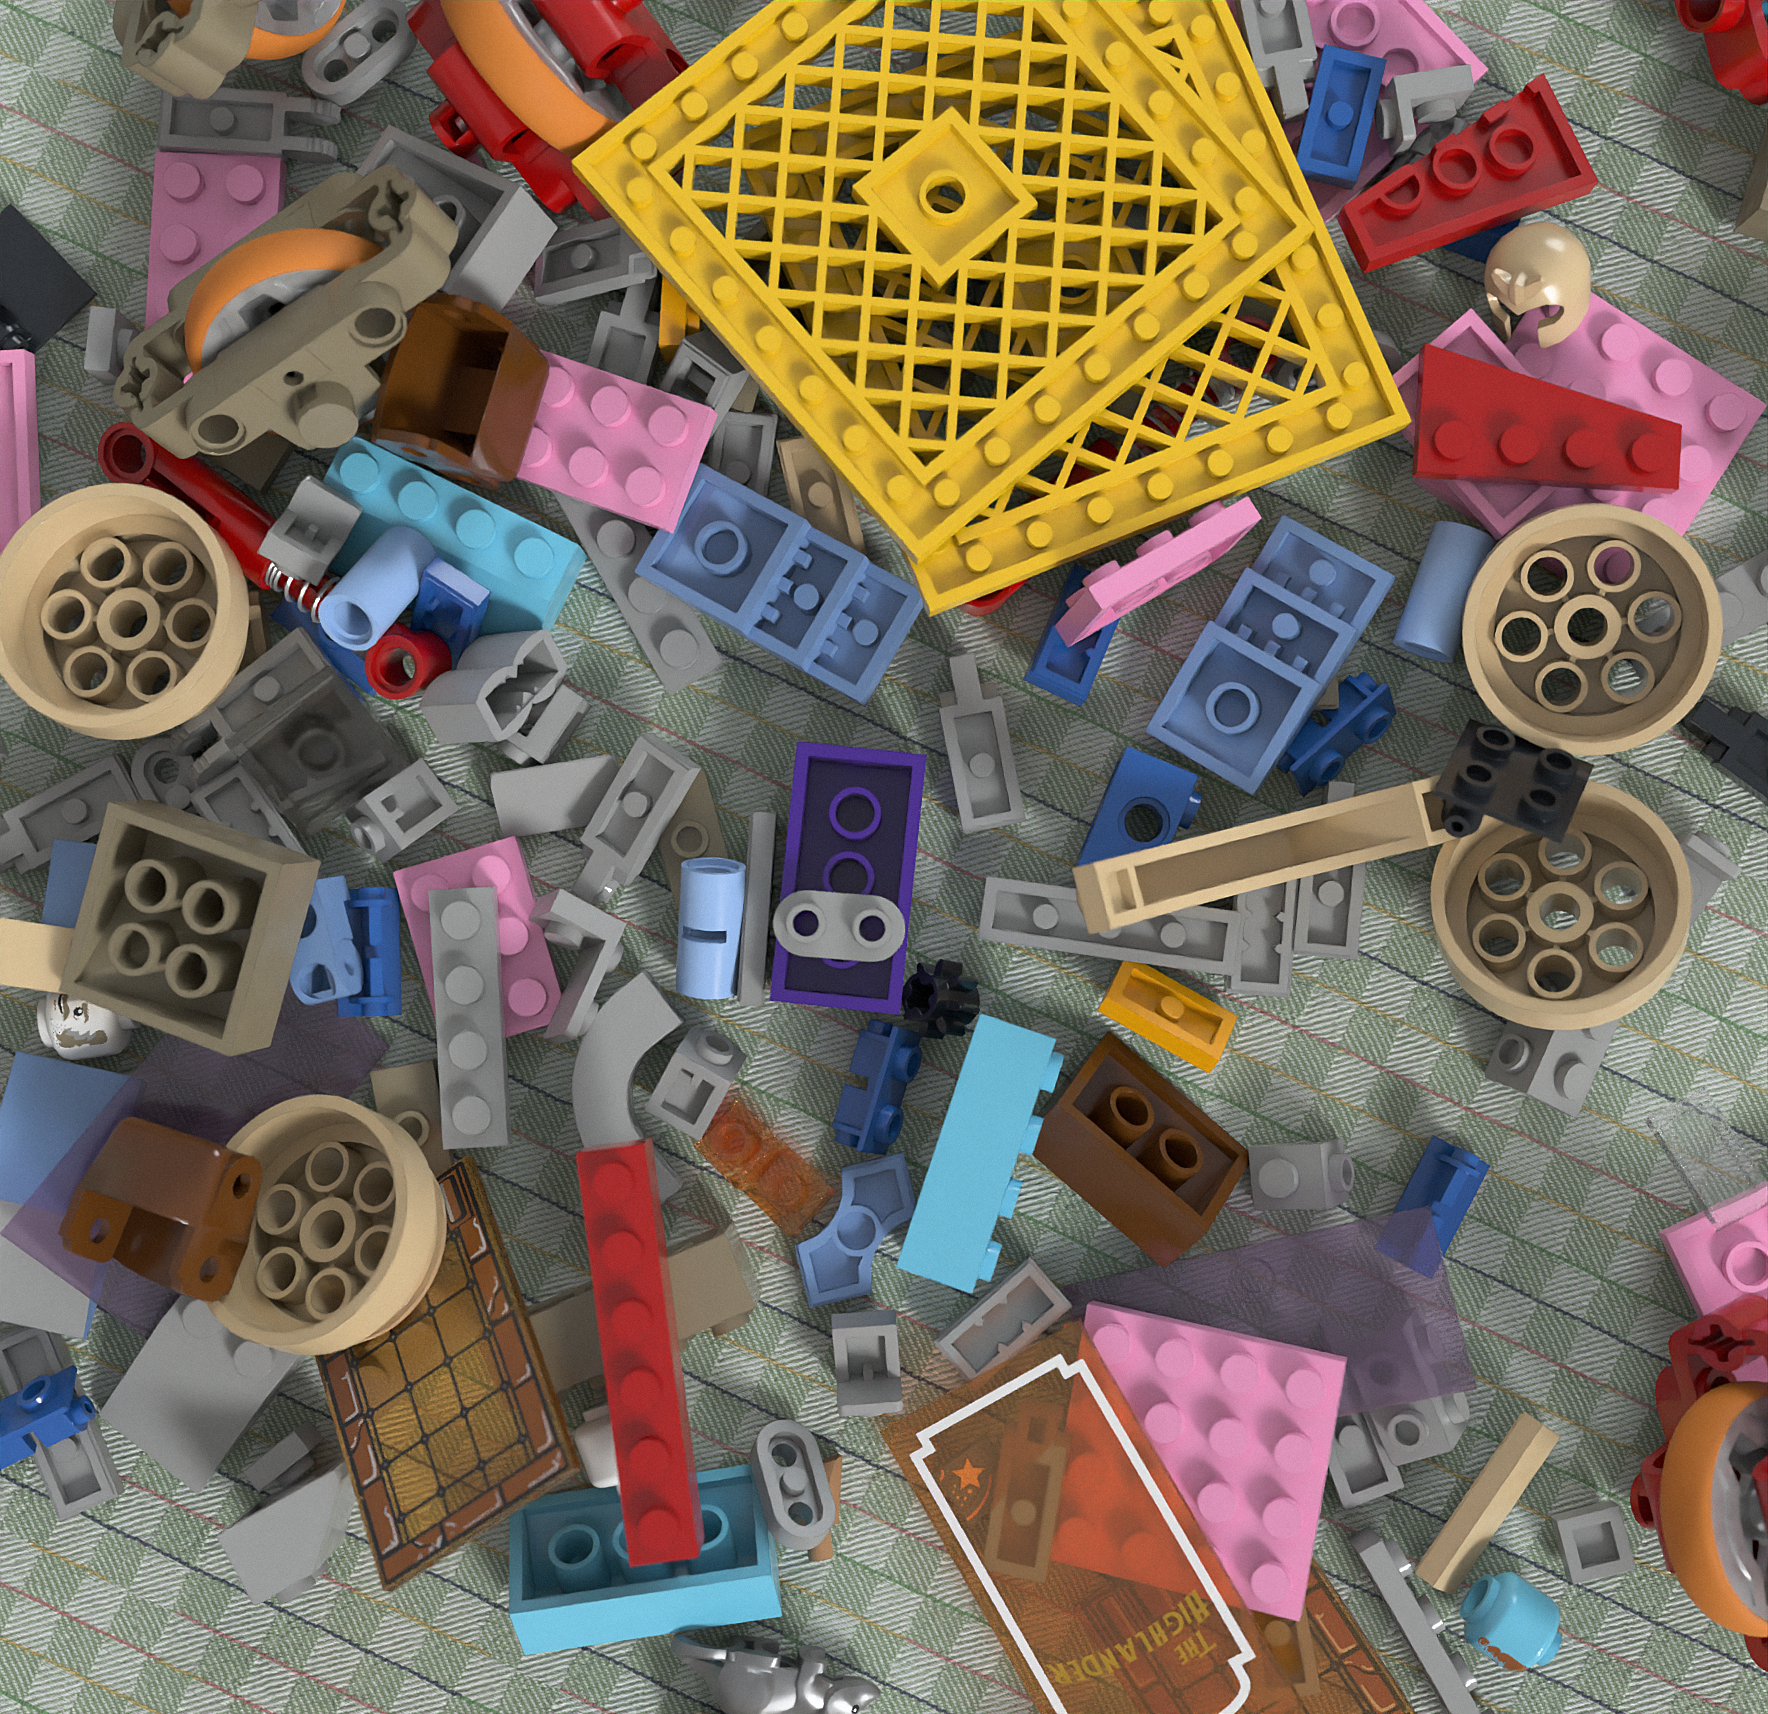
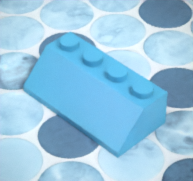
M355 435L347 443L340 445L322 481L358 502L363 508L338 557L329 568L330 571L344 577L388 528L394 526L412 528L430 541L438 557L491 591L479 637L494 633L548 629L551 632L587 559V555L579 544ZM418 594L406 608L414 611Z
M986 1014L979 1015L896 1268L971 1294L978 1278L988 1282L991 1281L1003 1245L991 1240L998 1215L1009 1219L1012 1217L1023 1181L1011 1176L1019 1152L1032 1156L1044 1118L1032 1114L1040 1089L1053 1093L1065 1055L1053 1052L1056 1038Z
M751 1464L696 1472L705 1537L698 1558L630 1567L621 1496H619L616 1486L607 1488L595 1487L523 1498L510 1506L509 1616L524 1654L544 1653L782 1617L775 1538L770 1533L765 1520Z

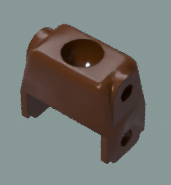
M435 292L407 311L405 315L407 323L405 335L390 349L375 406L372 442L404 459L427 465L459 482L477 488L497 490L499 482L512 481L520 471L548 380L550 365L536 343L528 339L511 320L486 304L473 301L461 295Z
M126 1117L114 1128L103 1148L78 1184L57 1234L63 1236L62 1247L66 1252L99 1263H105L113 1257L129 1270L150 1281L173 1288L174 1291L183 1295L214 1303L221 1295L229 1294L247 1250L257 1198L262 1184L263 1171L260 1162L253 1156L139 1117ZM98 1219H101L100 1231L91 1239V1228Z

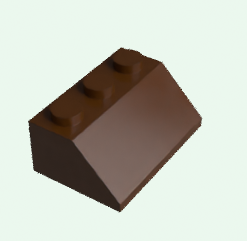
M1110 1031L1098 1041L1036 1115L1044 1118L1032 1155L1163 1269L1207 1234L1249 1164V1152Z

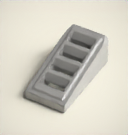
M704 330L683 337L659 390L709 406L718 413L707 442L708 444L742 390L749 373L714 333ZM693 382L708 393L707 398L704 399L688 387L689 383Z

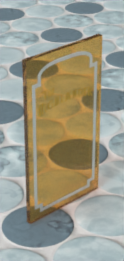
M1080 1319L1074 1322H1067L1062 1329L897 1421H890L880 1431L1040 1714H1294L1297 1709L1303 1706V1701Z

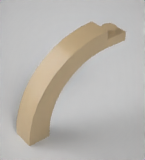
M1441 775L1072 868L1077 886L1076 899L1079 909L1085 917L1088 933L1090 935L1221 898L1457 839V837H1453L1446 832L1441 820V813L1446 800L1433 795Z

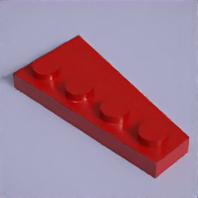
M1544 73L1527 83L1520 93L1506 102L1500 101L1482 113L1478 121L1457 135L1454 133L1450 134L1435 144L1428 154L1411 165L1405 164L1345 204L1336 219L1364 274L1588 195L1598 183V179Z
M1426 343L1421 347L1419 351L1412 477L1672 494L1679 489L1682 424Z

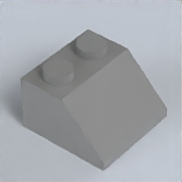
M347 1453L250 1506L216 1535L254 1607L273 1596H276L280 1605L296 1598L316 1584L315 1578L331 1568L327 1559L343 1543L358 1492L349 1462L350 1456L348 1457Z

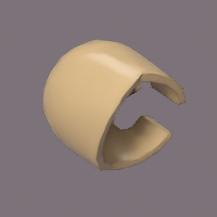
M1533 222L1517 227L1502 236L1491 249L1485 265L1484 285L1495 329L1506 342H1509L1512 337L1510 316L1501 308L1500 301L1517 315L1544 305H1560V309L1555 315L1538 322L1537 331L1540 348H1546L1563 341L1577 330L1588 312L1591 297L1590 261L1587 250L1569 229L1549 222Z

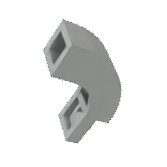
M648 971L639 973L608 999L597 1012L593 1023L584 1034L580 1043L572 1075V1104L576 1126L585 1147L649 1138L641 1127L635 1113L633 1104L634 1080L640 1064L646 1055L658 1043L683 1025L686 1019ZM653 1143L660 1204H662L680 1190L685 1183Z

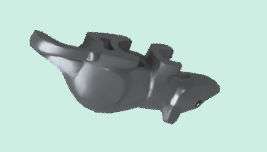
M675 1634L671 1642L670 1651L681 1661L696 1670L706 1680L715 1701L726 1714H857L881 1694L880 1689L873 1682L863 1677H832L825 1674L824 1672L827 1668V1660H824L826 1650L819 1646L802 1645L798 1649L797 1658L793 1659L779 1654L780 1643L776 1639L732 1635L729 1638L728 1646L725 1648L700 1644L680 1634Z

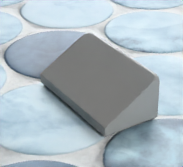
M612 754L489 774L490 786L503 839L512 836L524 837L587 827L621 768L620 758Z

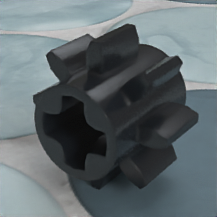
M939 959L936 965L918 963L917 973L913 974L903 985L902 1006L905 1011L903 1017L904 1020L921 1022L919 1036L941 1040L945 1034L964 1036L965 1025L972 1022L979 1013L980 996L977 989L979 981L975 978L961 976L963 963Z

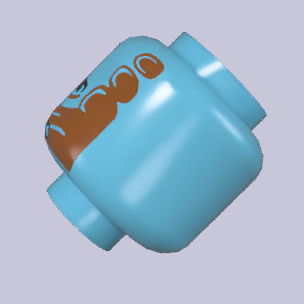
M1502 1572L1494 1577L1490 1574H1485L1472 1585L1462 1602L1460 1616L1465 1620L1464 1634L1468 1642L1507 1671L1523 1672L1535 1664L1544 1666L1554 1658L1561 1646L1562 1634L1557 1631L1560 1623L1559 1607L1549 1596L1514 1572Z

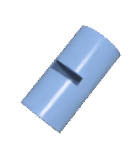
M1450 521L1435 522L1392 641L1395 646L1428 660L1442 663L1454 662L1462 639V614L1465 599L1479 566L1496 544V540L1493 537L1464 524Z
M406 526L388 528L320 603L318 616L328 636L339 645L351 650L361 651L371 648L418 594L423 570L437 556L430 541L420 532Z
M703 857L688 859L681 864L676 990L683 995L700 999H723L737 995L746 866L738 861Z

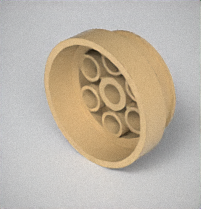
M108 483L78 489L50 502L29 518L13 535L0 556V673L10 688L30 707L73 731L108 740L137 739L161 733L195 718L209 708L226 690L239 669L246 648L249 622V596L241 566L225 539L195 511L172 495L147 486L129 483ZM124 559V567L121 573L114 579L107 581L111 567L116 562ZM187 563V570L183 578L179 582L169 585V577L173 570ZM85 610L82 624L76 630L69 633L68 629L72 618L77 613ZM147 615L145 628L138 635L130 638L132 624L139 617ZM210 619V628L207 634L202 639L191 642L194 628L203 620ZM107 666L108 671L104 682L99 687L91 690V680L94 674L99 669ZM170 671V681L167 687L160 693L153 695L152 687L156 678L163 672Z
M1606 503L1572 504L1543 512L1523 522L1503 537L1487 554L1470 584L1465 599L1461 628L1462 646L1471 680L1479 696L1498 720L1511 731L1525 740L1546 749H1562L1572 755H1607L1641 746L1657 738L1683 719L1694 707L1708 686L1718 662L1723 634L1722 609L1715 582L1706 564L1689 542L1673 528L1645 513L1623 506ZM1621 547L1628 553L1630 558L1628 573L1617 582L1606 583L1600 581L1594 571V563L1597 556L1606 548ZM1553 557L1560 560L1564 567L1562 583L1558 588L1550 592L1535 591L1530 587L1527 579L1530 566L1540 558ZM1650 598L1664 599L1670 609V617L1667 624L1659 631L1653 633L1638 630L1634 619L1638 606ZM1582 608L1597 609L1604 618L1602 632L1597 638L1589 642L1576 641L1568 633L1570 617ZM1519 617L1533 620L1539 629L1536 643L1525 651L1510 650L1502 643V631L1505 625ZM1627 658L1641 662L1644 673L1642 681L1636 688L1627 692H1620L1609 686L1608 673L1616 662ZM1557 668L1570 669L1578 677L1576 691L1571 697L1562 701H1554L1547 698L1542 693L1541 688L1544 677L1550 671Z
M1588 780L1561 844L1484 815L1482 823L1475 833L1444 842L1438 854L1431 881L1430 900L1434 932L1441 955L1451 974L1473 999L1490 1011L1515 1023L1546 1030H1577L1595 1027L1617 1020L1646 1003L1661 989L1677 967L1688 938L1692 910L1690 871L1678 841L1658 815L1633 796L1612 786ZM1571 852L1580 857L1582 862L1571 869H1560L1550 864L1548 860L1557 853ZM1502 877L1513 878L1522 884V887L1517 892L1510 895H1499L1488 888L1493 881ZM1613 886H1626L1634 890L1638 897L1632 902L1617 904L1609 901L1603 893ZM1563 911L1573 915L1577 922L1569 929L1554 930L1546 926L1542 920L1552 912ZM1494 937L1509 938L1517 945L1514 951L1505 956H1493L1482 949L1483 945ZM1620 946L1630 951L1634 958L1625 965L1612 966L1604 963L1598 957V954L1607 947ZM1548 972H1561L1567 975L1573 983L1561 992H1549L1542 989L1537 984V980Z
M307 1095L281 1102L257 1115L232 1137L225 1147L255 1157L260 1162L263 1172L249 1244L229 1294L221 1295L214 1303L205 1302L217 1320L228 1330L243 1339L298 1355H321L343 1350L354 1344L378 1337L404 1320L422 1300L436 1276L443 1256L447 1232L446 1207L442 1191L428 1166L426 1158L414 1139L393 1120L356 1102L331 1095Z

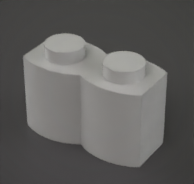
M548 629L486 634L475 639L465 649L456 670L444 672L431 682L423 694L419 707L440 744L502 741L511 737L522 727L530 713L532 703L544 701L557 690L565 676L567 665Z

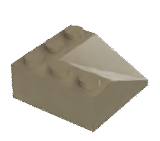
M154 800L108 802L59 991L229 1057L270 1047L321 860Z

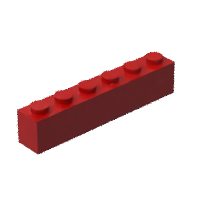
M652 1137L586 1146L576 1152L629 1565L633 1567L698 1558L705 1537Z

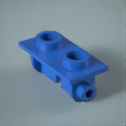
M1364 671L1356 678L1348 675L1338 685L1339 710L1320 711L1330 722L1322 728L1309 716L1288 750L1276 765L1283 774L1291 771L1299 794L1303 798L1316 786L1322 787L1328 784V780L1333 781L1343 769L1345 760L1364 743L1371 744L1377 741L1388 730L1392 718L1397 713L1390 688L1385 682L1379 687L1374 679Z
M385 887L348 889L351 899L343 902L353 939H351L352 944L358 951L362 961L364 984L362 990L357 994L336 999L337 1017L402 1015L398 889Z
M870 1018L867 1030L860 1029L849 1072L867 1077L869 1081L866 1090L849 1084L844 1085L831 1126L837 1129L835 1142L855 1147L857 1151L864 1153L887 1154L889 1145L896 1141L903 1125L904 1114L900 1107L907 1084L914 1080L921 1065L922 1051L919 1047L921 1040L919 1032L896 1027L895 1025Z
M1432 1135L1374 1248L1432 1279L1491 1165L1481 1161L1474 1154Z
M75 1365L52 1376H39L26 1384L21 1391L0 1400V1471L35 1454L37 1444L28 1435L29 1433L33 1432L47 1448L86 1430L88 1421L95 1418V1408L89 1397L82 1395L77 1398L73 1393L78 1370Z

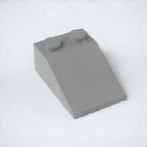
M388 125L355 174L365 177L375 169L391 164L396 166L410 181H413L458 227L456 245L448 256L450 261L449 276L443 286L436 292L461 295L473 301L482 302L498 313H501L558 227L520 184ZM384 240L380 247L386 249L391 244Z
M181 1294L159 1322L98 1415L195 1493L199 1494L308 1355L287 1353L243 1339L222 1325L211 1313L204 1301Z

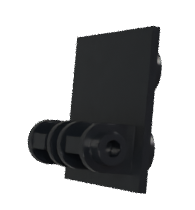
M10 203L0 213V351L25 349L35 354L98 294Z
M1469 719L1434 789L1433 795L1446 800L1441 813V820L1446 832L1453 837L1462 838L1475 833L1479 829L1484 815L1561 844L1594 764L1575 758L1572 754L1562 749L1540 747L1524 738L1513 735L1503 727L1486 725Z

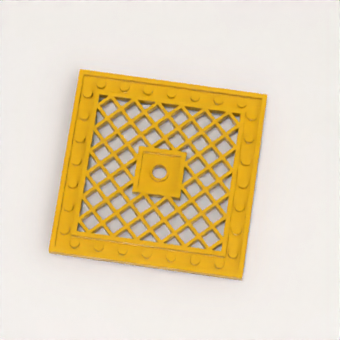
M773 0L571 161L572 169L576 176L916 565L922 562L1311 237L1316 228L1113 0ZM885 5L883 28L859 26ZM894 6L931 9L929 32L893 29ZM940 11L976 13L975 36L939 33ZM987 14L1022 17L1020 40L985 37ZM1033 21L1053 43L1031 41ZM835 45L834 68L809 66ZM845 45L882 48L880 72L843 69ZM891 49L927 52L926 76L889 73ZM937 53L973 57L971 80L936 77ZM983 58L1019 61L1017 84L982 81ZM1030 62L1064 65L1063 89L1028 86ZM1076 69L1096 92L1074 90ZM785 85L783 108L759 106ZM795 85L832 88L830 112L793 109ZM841 89L878 92L876 116L839 113ZM888 93L924 96L922 121L886 117ZM934 97L970 100L968 123L953 106L949 107L932 121ZM980 101L1015 104L1014 129L979 126ZM1037 106L1061 109L1060 133L1025 130L1026 107ZM1073 110L1107 113L1105 137L1071 134ZM1119 118L1139 140L1117 138ZM735 125L733 148L709 146ZM745 125L782 128L780 153L744 150ZM792 129L828 132L826 157L790 154ZM838 133L875 136L873 161L836 158ZM884 137L910 139L882 162ZM989 146L1012 148L1011 171ZM1023 149L1057 152V177L1022 174ZM1070 154L1104 157L1103 180L1068 179ZM1116 158L1150 161L1148 186L1114 183ZM695 165L731 168L729 193L693 190ZM684 166L683 185L681 188L671 176ZM1162 166L1183 189L1161 187ZM742 169L778 172L776 197L740 194ZM788 173L825 176L823 202L786 198ZM834 177L860 179L852 186L851 197L859 205L832 202ZM949 186L961 195L963 204L955 212L939 213L930 207L926 200V195L935 187ZM1032 195L1055 197L1054 222L1027 220L1036 213L1038 202ZM1067 198L1101 201L1100 225L1091 226L1065 223ZM1113 202L1147 205L1145 230L1112 227ZM1159 206L1193 209L1191 234L1159 232ZM701 210L727 212L725 238ZM738 213L774 216L772 242L736 239ZM1206 214L1216 226L1204 235ZM784 217L821 220L819 247L782 243ZM831 221L868 225L866 251L829 248ZM877 226L902 254L875 252ZM1006 237L1004 263L977 261ZM1017 238L1052 241L1050 267L1015 264ZM1064 242L1098 245L1097 270L1062 268ZM1110 246L1144 249L1142 275L1109 272ZM1157 250L1182 252L1178 258L1155 276ZM744 259L771 261L768 287ZM781 262L818 265L816 291L778 289ZM827 266L864 269L862 296L825 293ZM874 270L911 273L909 300L872 297ZM920 276L925 279L936 293L940 292L957 278L955 304L919 301ZM967 278L1003 281L1001 308L965 305ZM1014 282L1049 285L1047 312L1012 309ZM1061 287L1095 289L1094 315L1059 313ZM1107 291L1134 293L1106 316ZM787 308L814 310L812 337ZM823 311L861 314L859 341L821 338ZM870 315L907 318L905 345L868 342ZM917 319L953 322L952 349L915 346ZM964 323L1000 326L998 353L962 350ZM1011 327L1046 330L1044 357L1010 355ZM1058 331L1085 333V335L1056 358ZM829 357L857 359L855 386ZM867 360L904 363L902 391L865 388ZM914 364L950 367L948 395L912 392ZM961 368L997 371L995 399L959 396ZM1008 372L1036 374L1006 399ZM872 406L900 408L898 435ZM910 409L947 412L945 441L908 438ZM958 413L986 415L985 418L956 441ZM915 455L936 458L927 466H924Z
M1226 0L1113 1L1316 228L1309 239L1268 272L1274 287L1257 281L1229 305L1226 314L1219 313L1204 325L1218 331L1209 355L1185 345H1180L1154 367L1149 379L1142 377L1128 389L1142 395L1132 420L1104 409L1077 431L1072 444L1065 441L1051 454L1066 459L1055 485L1026 474L999 497L995 509L986 507L974 517V519L981 522L968 527L966 525L918 565L900 547L929 617L1202 510L1218 500H1227L1402 431L1412 422ZM1036 23L1032 24V42L1053 43ZM1021 29L997 38L1020 40ZM1170 49L1172 55L1167 54L1163 51ZM948 55L938 59L936 77L971 80L973 57ZM983 58L982 81L1017 84L1019 61ZM1030 62L1028 86L1063 89L1064 65ZM926 64L900 74L926 76ZM1076 69L1074 90H1084V88L1096 92ZM855 90L842 95L839 113L876 116L878 92ZM888 93L886 117L922 121L924 96ZM934 97L932 121L949 107L953 106L968 123L970 100ZM831 100L804 110L830 112ZM980 101L979 126L1014 129L1015 109L1007 127L985 118L1012 109L1016 105ZM1037 106L1026 107V110L1058 123L1054 132L1060 133L1061 109ZM1073 110V130L1088 136L1105 137V121L1079 110ZM759 126L746 131L744 150L780 153L782 128ZM1118 127L1117 138L1139 140L1134 133ZM792 129L790 154L826 157L828 132ZM838 133L836 158L873 161L875 136ZM732 136V148H733L734 136ZM884 137L883 157L893 154L910 139ZM998 147L995 154L1004 162L1008 150L1012 151V148ZM1023 149V156L1041 163L1036 176L1047 177L1050 167L1057 169V152ZM1070 154L1068 175L1080 180L1102 181L1103 168L1100 166L1104 157L1094 156L1090 163ZM1141 161L1134 180L1115 173L1114 183L1142 185L1149 169L1150 161ZM742 169L752 195L776 197L778 172ZM788 173L786 198L823 202L824 189L820 181L824 180L825 176ZM834 177L833 203H843L838 201L848 178ZM943 186L933 188L926 195V200L930 207L939 213H952L962 206V204L940 195ZM1032 195L1038 202L1037 209L1054 215L1055 197ZM1075 199L1074 203L1067 201L1065 223L1099 226L1101 201H1096L1084 206L1086 199ZM1123 203L1117 220H1115L1112 213V227L1134 229L1125 225L1133 207L1132 203ZM1159 206V213L1168 216L1161 232L1171 233L1176 220L1192 226L1193 209ZM1205 214L1204 231L1208 233L1216 225ZM761 215L772 242L774 216ZM784 217L782 243L819 247L821 220ZM1054 218L1046 220V222H1054ZM831 221L829 248L849 249L838 222ZM846 223L861 230L853 250L866 251L868 225ZM877 226V237L891 242ZM1006 237L985 254L988 262L1004 263ZM1017 238L1015 264L1050 267L1052 241ZM1064 242L1062 268L1096 271L1098 245ZM1110 246L1109 272L1139 275L1128 248ZM1133 248L1137 251L1144 253V249ZM1157 250L1156 267L1159 260L1170 264L1182 252ZM781 262L792 290L816 291L818 265ZM827 266L825 293L862 296L863 281L861 278H864V269ZM874 270L873 283L887 288L883 298L895 299L897 293L909 297L910 279L904 277L906 273ZM982 280L989 283L980 306L991 307L999 288L1002 293L1003 281ZM952 282L938 293L931 287L920 283L919 301L955 304V297L947 295ZM1014 282L1012 309L1047 312L1049 285ZM1088 289L1083 295L1076 298H1068L1060 294L1059 313L1093 316L1095 289ZM1107 291L1106 316L1134 293ZM1244 295L1277 309L1268 332L1235 319ZM800 309L812 337L814 310ZM823 311L821 338L859 341L861 314ZM870 315L868 342L889 344L887 336L905 344L906 325L891 320L887 316ZM1286 315L1299 345L1278 337ZM923 320L919 331L916 330L915 346L952 349L951 344L929 335L935 320ZM972 324L962 350H973L982 328L999 335L1000 326ZM1011 327L1010 340L1014 341V345L1010 355H1020L1023 347H1025L1028 356L1044 357L1046 330ZM1058 331L1056 358L1085 335V333ZM1227 336L1260 349L1251 373L1218 360ZM1270 354L1302 366L1293 391L1261 378ZM829 357L855 386L857 359ZM1168 358L1201 372L1192 396L1158 383ZM867 360L865 388L902 391L903 368L900 371L897 362ZM961 368L960 378L964 369L996 382L997 371ZM1008 372L1007 387L1017 391L1032 378L1020 373ZM1311 374H1313L1319 389L1303 395ZM1211 376L1243 389L1234 414L1201 401ZM913 377L912 392L948 395L949 379L944 390ZM995 389L991 399H995ZM1253 394L1279 404L1244 418ZM1151 399L1184 413L1174 438L1141 424ZM872 406L898 435L900 408ZM910 409L908 438L945 441V439L936 436L946 412L934 411L928 428L925 431L917 410ZM958 413V415L977 423L986 417V415ZM1194 417L1219 427L1184 442ZM1091 422L1125 436L1115 462L1081 448ZM1134 440L1159 450L1157 453L1124 465ZM915 455L924 466H927L936 458ZM1074 463L1101 474L1064 489ZM1014 487L1041 497L1004 512Z

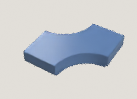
M903 1151L842 1166V1198L836 1213L830 1222L817 1234L804 1241L795 1243L809 1308L872 1293L871 1265L879 1244L893 1228L912 1219L916 1208V1201Z

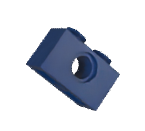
M1125 747L1120 753L1073 867L1170 844L1177 827L1188 830L1196 815L1202 794L1193 791L1199 775L1132 747ZM1131 808H1146L1156 817L1157 832L1151 841L1139 842L1128 835L1125 829V817Z

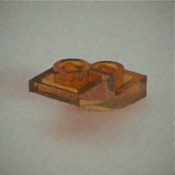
M737 1099L708 1129L701 1140L693 1146L737 1190L744 1192L786 1235L794 1239L837 1193V1190Z

